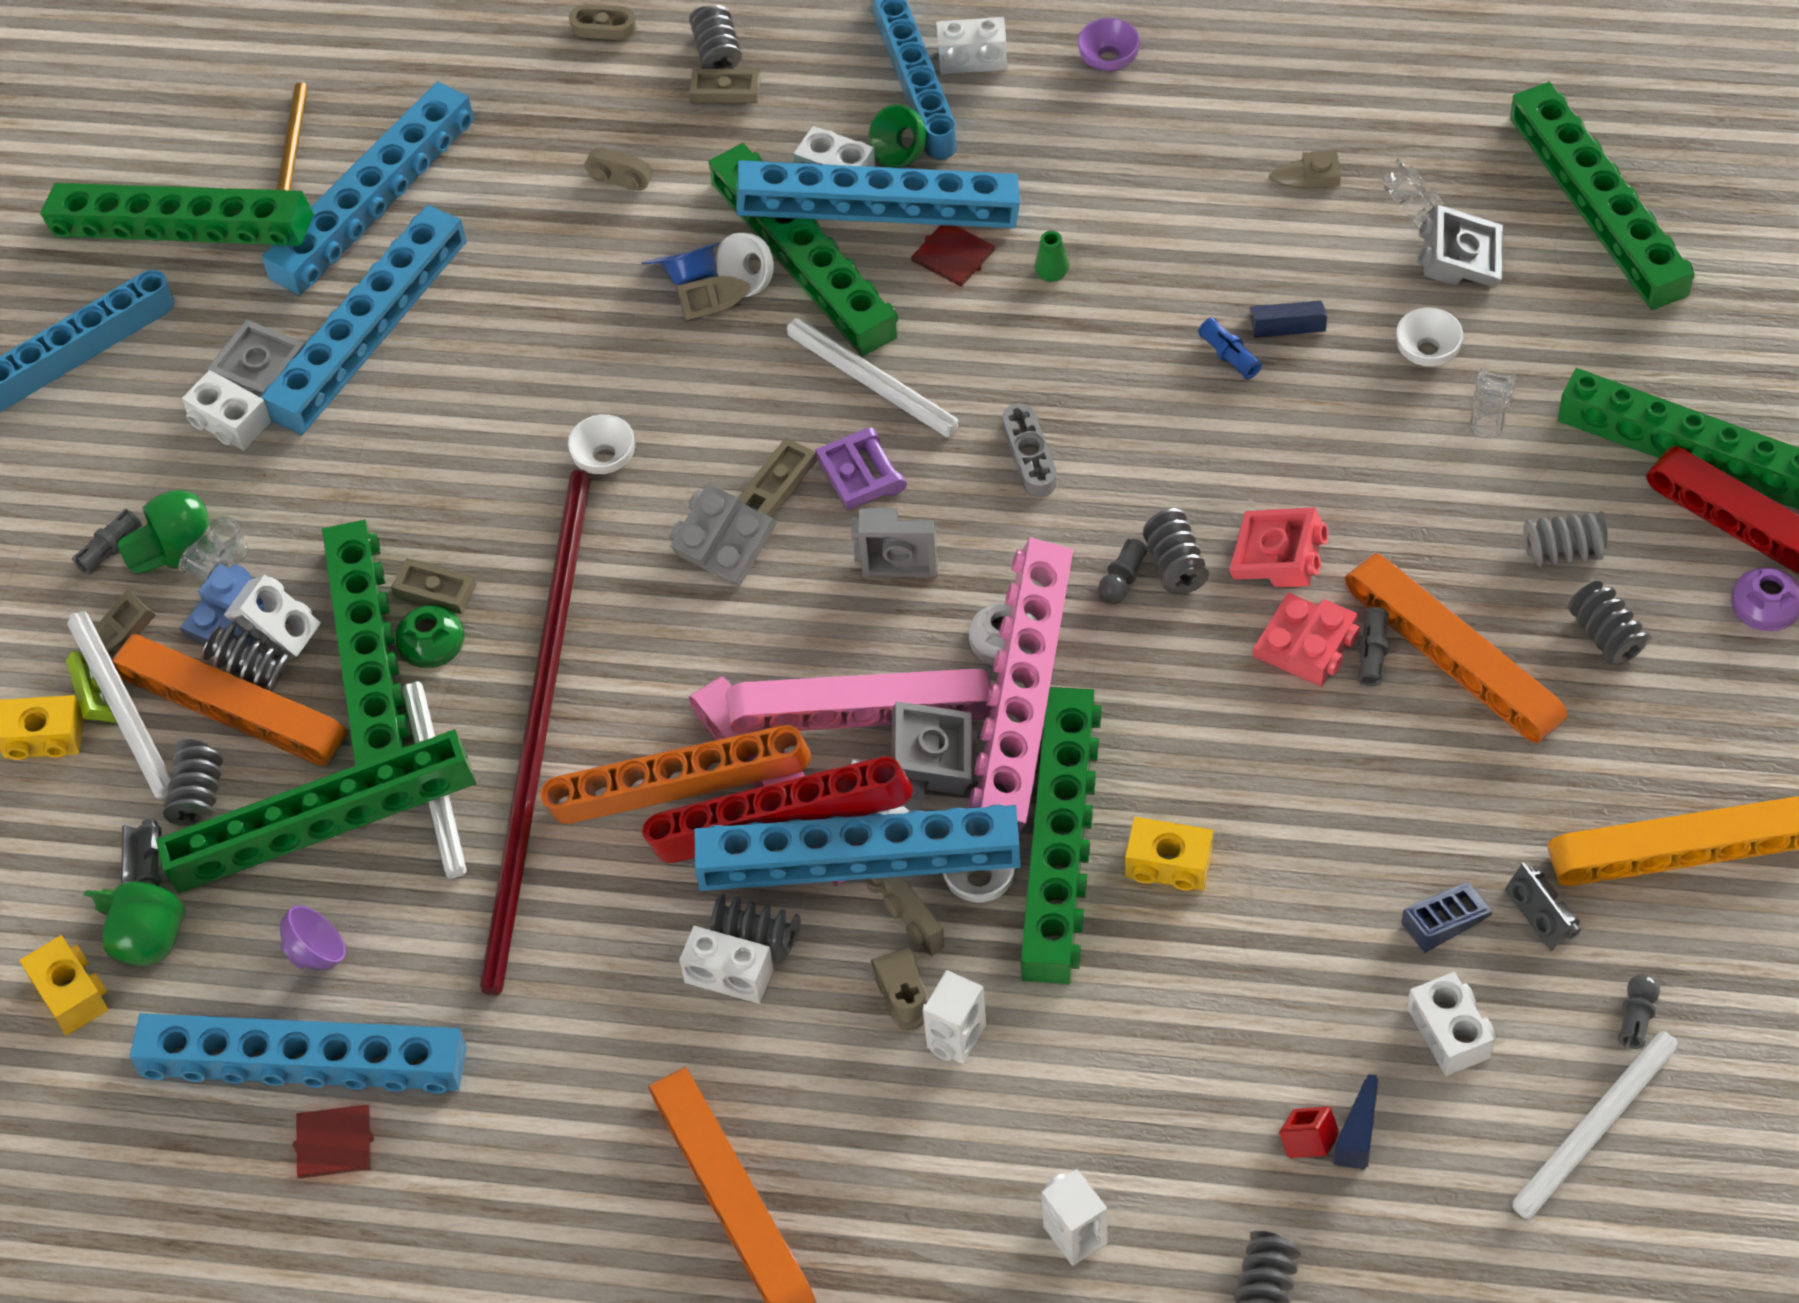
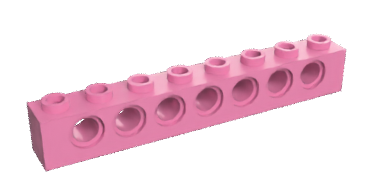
M1031 537L1023 550H1016L1011 565V571L1016 572L1015 583H1010L1005 598V604L1010 605L1009 616H1004L999 631V638L1004 639L1003 649L997 651L993 664V671L998 673L996 684L992 683L987 697V706H991L992 710L990 718L986 717L981 730L980 740L986 741L984 753H979L974 768V775L979 776L978 787L972 789L968 801V808L988 807L995 804L1004 806L1016 805L1018 833H1020L1027 822L1074 550ZM1032 580L1038 581L1043 587L1036 586ZM1025 613L1032 614L1037 621L1030 619ZM1019 646L1027 648L1031 654L1024 653ZM1013 680L1020 681L1025 688L1018 687ZM1007 714L1014 715L1020 723L1011 721ZM1000 748L1010 751L1014 758L1005 756ZM994 783L1003 785L1008 793L998 791Z

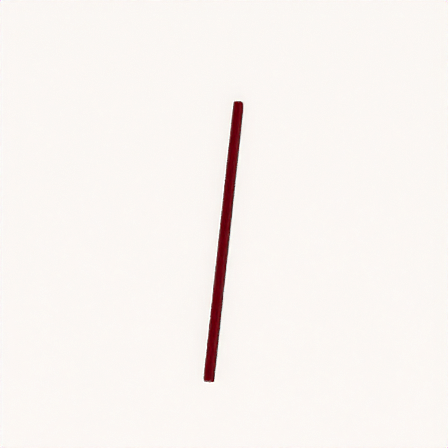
M575 469L570 473L480 980L481 991L487 995H499L503 991L591 481L589 473L585 470L579 471Z

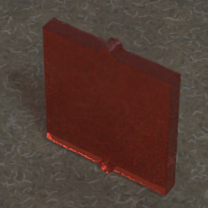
M940 225L931 236L927 235L925 237V242L911 256V259L914 263L962 287L976 271L982 270V264L995 251V245L958 226Z
M368 1104L296 1113L297 1140L292 1145L295 1151H297L298 1179L371 1170L370 1142L374 1141V1135L370 1131V1108Z

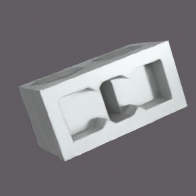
M1004 17L937 21L940 75L1007 70Z
M812 126L793 154L794 163L875 167L874 147Z
M211 370L182 398L187 412L186 418L192 426L198 430L206 429L213 433L223 444H232L243 451L272 422L264 399Z
M265 574L249 580L224 614L230 621L236 623V626L242 631L248 630L249 637L254 641L258 638L263 639L261 644L263 649L267 650L272 645L276 647L274 652L276 660L285 653L289 655L288 660L296 658L321 624L312 616V611L307 605L295 601L284 591V587L279 581L272 577H267ZM257 596L264 603V612L257 606ZM285 621H288L292 627V636L285 629Z
M693 926L679 959L685 983L758 1004L762 1001L774 971L769 946Z
M948 970L944 973L923 1009L927 1048L935 1056L942 1060L950 1061L953 1059L964 1064L986 1026L984 987Z
M1455 971L1410 989L1407 1010L1445 1077L1490 1059L1493 1043L1496 1040L1491 1022L1486 1017L1481 1018L1475 1007L1476 1000L1468 984L1461 983ZM1445 1002L1450 1004L1452 1008L1443 1009L1438 1007L1436 1003ZM1466 1036L1472 1042L1462 1043L1456 1040L1455 1037Z
M1078 1169L1066 1176L1065 1174H1060L1051 1179L1041 1192L1043 1228L1071 1265L1074 1266L1108 1243L1107 1207Z

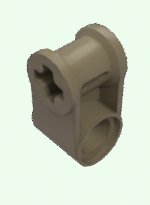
M909 947L871 959L876 983L885 998L894 1023L905 1030L921 1027L924 1024L923 1009L926 1005V992L912 949Z

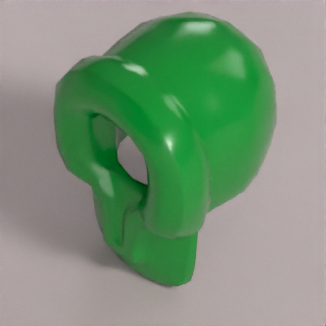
M179 489L164 492L148 501L142 507L147 524L126 535L118 542L119 551L127 567L134 574H142L164 565L171 569H181L196 564L204 559L213 548L214 532L203 501L196 494Z
M136 881L119 884L115 890H86L84 892V896L93 899L96 910L107 915L103 929V946L107 955L112 959L132 966H148L162 961L169 955L175 945L179 927L184 920L186 908L176 895L162 887Z

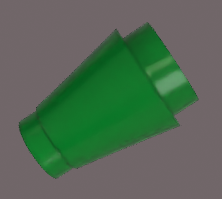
M1047 231L1041 236L1034 268L1041 279L1047 282H1056L1065 276L1070 264L1061 235L1056 231Z

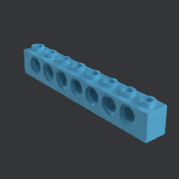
M437 81L311 206L314 216L301 246L272 245L261 256L268 278L299 296L310 286L314 285L331 264L337 262L342 253L354 241L358 240L364 231L377 218H380L399 196L405 193L411 183L420 174H423L429 165L441 153L445 152L463 131L470 127L474 117L469 97Z
M738 160L736 210L738 216L1016 228L1020 206L1018 174Z
M428 204L418 215L412 218L405 231L390 244L389 249L380 260L370 267L369 272L361 282L350 290L348 297L342 304L330 313L327 321L316 334H313L308 339L298 355L287 363L285 370L279 377L266 387L261 398L265 401L271 421L303 436L467 243L461 219Z
M995 804L988 807L968 809L955 807L948 810L927 812L914 810L908 813L886 815L874 813L868 816L846 818L834 816L828 819L805 821L793 819L788 822L765 824L753 822L748 825L737 826L713 825L708 828L695 829V871L699 891L1021 868L1016 805L1004 806Z
M139 1013L129 1058L139 1076L150 1080L180 1077L191 1082H202L205 1079H221L231 1084H242L245 1081H262L271 1086H281L285 1083H302L312 1088H321L325 1085H343L352 1090H361L367 1086L383 1087L393 1092H401L408 1088L424 1089L429 1093L442 1094L447 1090H460L467 1046L460 1028ZM185 1046L182 1051L172 1054L175 1049ZM225 1048L220 1054L212 1055L216 1050ZM265 1050L262 1055L251 1057L257 1051ZM305 1052L302 1057L291 1059L295 1054ZM346 1054L338 1061H331L336 1055ZM378 1056H386L378 1063H371ZM418 1058H426L421 1064L411 1065Z

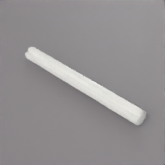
M794 318L788 324L787 334L789 337L943 436L951 437L958 429V419L807 322L800 318Z
M84 611L71 614L67 625L154 796L158 799L165 798L169 793L168 784L171 780L167 767L89 615Z
M417 681L404 685L402 690L415 744L435 737L423 685ZM448 794L429 801V807L446 877L454 879L464 876L467 869Z
M1661 1031L1652 1039L1517 1195L1512 1205L1516 1213L1520 1214L1524 1219H1531L1676 1051L1678 1042L1674 1037L1665 1031Z

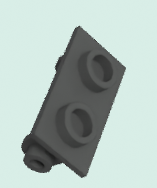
M143 820L142 825L138 828L127 825L122 826L121 884L136 881L160 886L161 880L158 877L159 851L156 839L161 836L162 829L158 826L156 820Z
M1522 863L1505 890L1550 951L1554 950L1564 935L1567 939H1572L1581 932L1578 926L1580 920L1572 914L1563 901L1558 903L1553 901L1557 898L1558 894L1545 878L1542 870L1537 871L1535 867L1528 868L1525 863Z

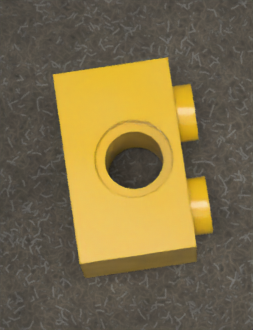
M75 695L0 699V751L4 759L23 760L28 757L40 756L60 758L65 755L80 754L84 719Z
M1134 816L1125 856V877L1133 878L1135 881L1144 884L1156 882L1173 885L1180 890L1197 889L1204 891L1213 850V829ZM1163 855H1173V856H1175V858H1173V859H1164V858H1162L1161 856H1163Z
M62 935L19 960L66 1036L109 1010L101 997L108 993L96 972L88 976L84 967L89 965V962L77 944L69 947ZM73 980L68 985L62 986L67 981Z

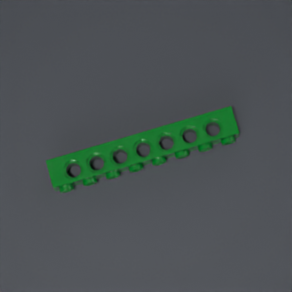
M1550 81L1514 94L1510 120L1650 310H1655L1688 297L1694 279V269L1691 263L1686 259L1684 260L1677 251L1673 239L1669 235H1665L1657 224L1654 214L1650 210L1647 211L1639 200L1636 190L1632 186H1628L1622 178L1618 166L1610 162L1604 154L1599 141L1593 139L1585 129L1581 117L1576 116L1570 109L1565 96L1560 92L1558 93Z
M744 143L708 161L712 185L736 213L738 160L763 162L761 156L757 152L752 153ZM740 216L755 235L765 241L774 257L861 357L897 338L896 322L898 321V315L894 307L889 302L886 304L883 302L874 284L870 280L865 281L861 277L853 260L850 258L846 259L840 253L836 241L832 237L827 238L824 235L816 219Z
M54 183L40 215L53 237L301 246L314 213L303 191Z
M1575 368L1561 396L1558 422L1656 458H1660L1669 447L1678 446L1766 497L1799 510L1798 447Z
M366 519L322 528L355 766L405 748L403 738L409 737L405 714L399 715L398 706L404 705L400 683L394 684L393 678L394 675L400 674L396 653L389 652V645L395 644L391 622H385L384 619L385 614H390V607L386 591L380 592L379 586L386 584L382 563H376L375 555L381 554V548L377 532L370 534Z
M1050 687L1044 719L1021 953L1022 981L1070 984L1072 969L1080 968L1081 945H1075L1074 938L1075 933H1083L1084 909H1077L1078 898H1086L1087 874H1080L1081 863H1089L1090 839H1083L1084 829H1092L1093 805H1086L1087 795H1095L1096 771H1089L1090 761H1098L1099 738H1092L1093 728L1101 727L1102 705H1095L1094 689ZM1076 730V731H1078V732H1076V733H1068V732H1066V731ZM1065 763H1073V764H1076V765H1074V766H1069V767H1068V766H1064L1063 764H1065ZM1064 796L1072 797L1070 800H1061L1059 798ZM1060 830H1066L1070 833L1061 835L1057 834L1056 832ZM1059 864L1067 866L1064 869L1052 868ZM1054 899L1064 901L1057 905L1049 903V901ZM1052 934L1061 936L1057 940H1048L1045 937Z
M454 729L156 839L163 871L178 894L473 786L476 784L467 753Z

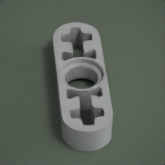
M1017 403L1010 405L1003 412V431L1024 489L1032 496H1047L1056 488V468L1036 414L1026 404ZM1020 419L1022 423H1025V432L1020 433L1019 425L1014 420ZM1028 444L1035 445L1040 449L1034 455H1025L1019 451L1021 447ZM1039 466V472L1041 477L1045 479L1044 481H1039L1037 477H1034V468Z

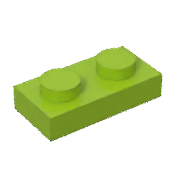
M72 651L66 659V663L83 719L117 723L82 652Z

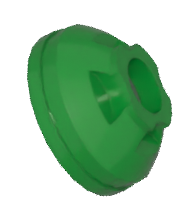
M889 105L880 110L871 123L868 135L869 146L874 147L875 159L880 164L891 168L909 166L918 159L925 146L926 129L924 122L915 110L907 106ZM910 128L914 139L911 146L905 148L901 137L903 132Z
M439 605L421 606L410 611L401 619L395 633L396 646L400 656L407 663L419 668H434L448 663L460 652L465 639L463 626L456 614L448 608ZM430 618L437 622L435 628L429 632H420L415 629L418 622L423 619Z

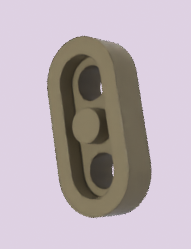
M583 4L575 7L569 15L571 30L579 37L621 40L630 37L636 30L633 11L623 6Z
M603 148L593 149L585 161V169L595 181L622 186L629 190H644L653 176L652 168L644 160Z

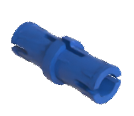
M1214 317L1206 319L1198 329V335L1204 338L1217 351V356L1223 362L1228 361L1247 380L1258 374L1261 370L1262 362L1243 346V341L1238 335H1231Z

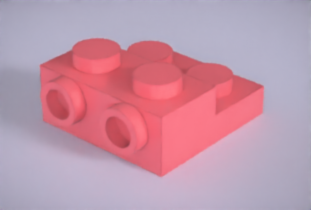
M1315 507L1245 511L1229 572L1234 580L1269 578L1273 587L1310 586L1312 575H1318L1321 570L1318 550L1320 545H1326L1328 542V527L1325 522H1322Z
M1288 592L1255 644L1253 657L1322 687L1329 674L1335 676L1339 671L1344 658L1342 653L1346 646L1352 648L1358 639L1361 627L1357 625L1358 613L1326 599H1322L1321 603L1316 605Z

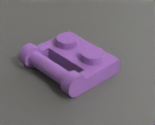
M873 428L863 429L815 449L818 462L846 510L886 494H899L907 486L903 475L895 471L879 444L880 437ZM858 450L867 451L881 474V478L876 480L873 478Z

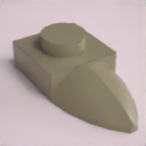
M1337 150L1303 152L1302 160L1293 161L1277 168L1269 174V179L1282 185L1297 188L1340 186L1341 173Z
M718 276L677 286L676 289L685 321L716 314L732 307L746 295L750 289V284L734 277Z
M126 590L96 627V631L105 649L109 652L124 640H127L131 634L139 635L156 614L136 595Z

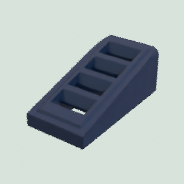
M1466 882L1404 909L1401 923L1423 952L1427 953L1490 917L1492 910L1472 885ZM1466 896L1476 910L1470 912L1460 899ZM1454 904L1462 916L1456 917L1449 908V905ZM1441 910L1449 921L1444 923L1437 912ZM1429 917L1435 927L1430 928L1425 919Z
M1368 1074L1366 1080H1364L1336 1141L1333 1163L1337 1166L1364 1170L1368 1167L1379 1079L1377 1075Z

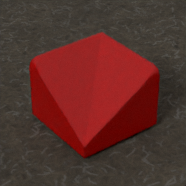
M1331 1107L1298 1108L1292 1110L1279 1134L1289 1158L1327 1156L1339 1135V1129Z

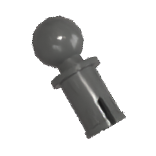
M1135 538L1126 540L1118 558L1108 566L1109 575L1104 576L1099 582L1098 591L1100 597L1106 602L1117 603L1122 601L1127 595V584H1132L1135 581L1137 568L1148 552V548L1140 540Z
M1639 974L1630 979L1627 986L1629 998L1623 1002L1622 1006L1625 1015L1621 1031L1618 1035V1042L1626 1046L1628 1037H1631L1630 1049L1644 1047L1649 1019H1652L1656 1012L1653 1003L1659 998L1660 985L1654 977L1648 974Z

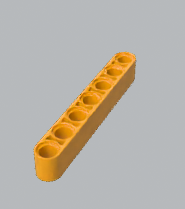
M1799 796L1566 833L1551 839L1547 844V849L1557 882L1562 886H1576L1799 850Z

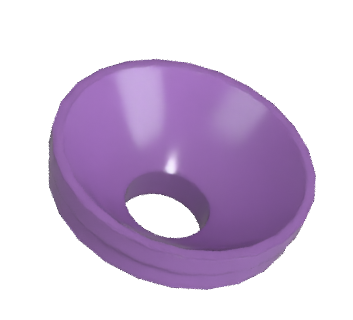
M1116 18L1095 20L1087 24L1081 30L1078 37L1079 53L1085 63L1098 70L1109 72L1121 69L1133 62L1140 46L1139 34L1133 25ZM1105 52H1113L1118 55V58L1113 61H1105L1100 58V55Z
M1760 567L1749 570L1742 574L1733 588L1731 595L1732 608L1737 617L1752 628L1762 631L1785 629L1794 624L1799 618V583L1788 573L1776 568ZM1764 581H1774L1781 586L1782 591L1778 594H1768L1760 588V584Z
M296 905L291 907L281 919V949L295 966L301 969L306 967L314 970H329L344 959L346 948L342 937L336 928L317 911L303 905Z

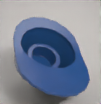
M719 242L692 252L646 260L642 264L662 263L672 282L677 286L716 277L713 247L718 246Z

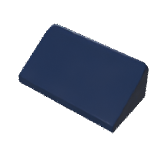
M1321 300L1250 306L1254 338L1326 331L1327 314Z

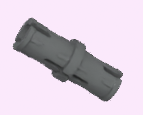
M124 509L104 529L99 528L94 533V538L90 543L72 557L73 562L82 572H85L87 575L91 574L111 553L115 555L119 551L118 542L120 539L142 526L141 521L132 511Z
M1371 607L1364 611L1362 638L1358 640L1357 650L1360 653V666L1357 681H1360V684L1365 686H1378L1382 683L1384 656L1388 653L1389 643L1386 640V628L1389 613L1379 607Z

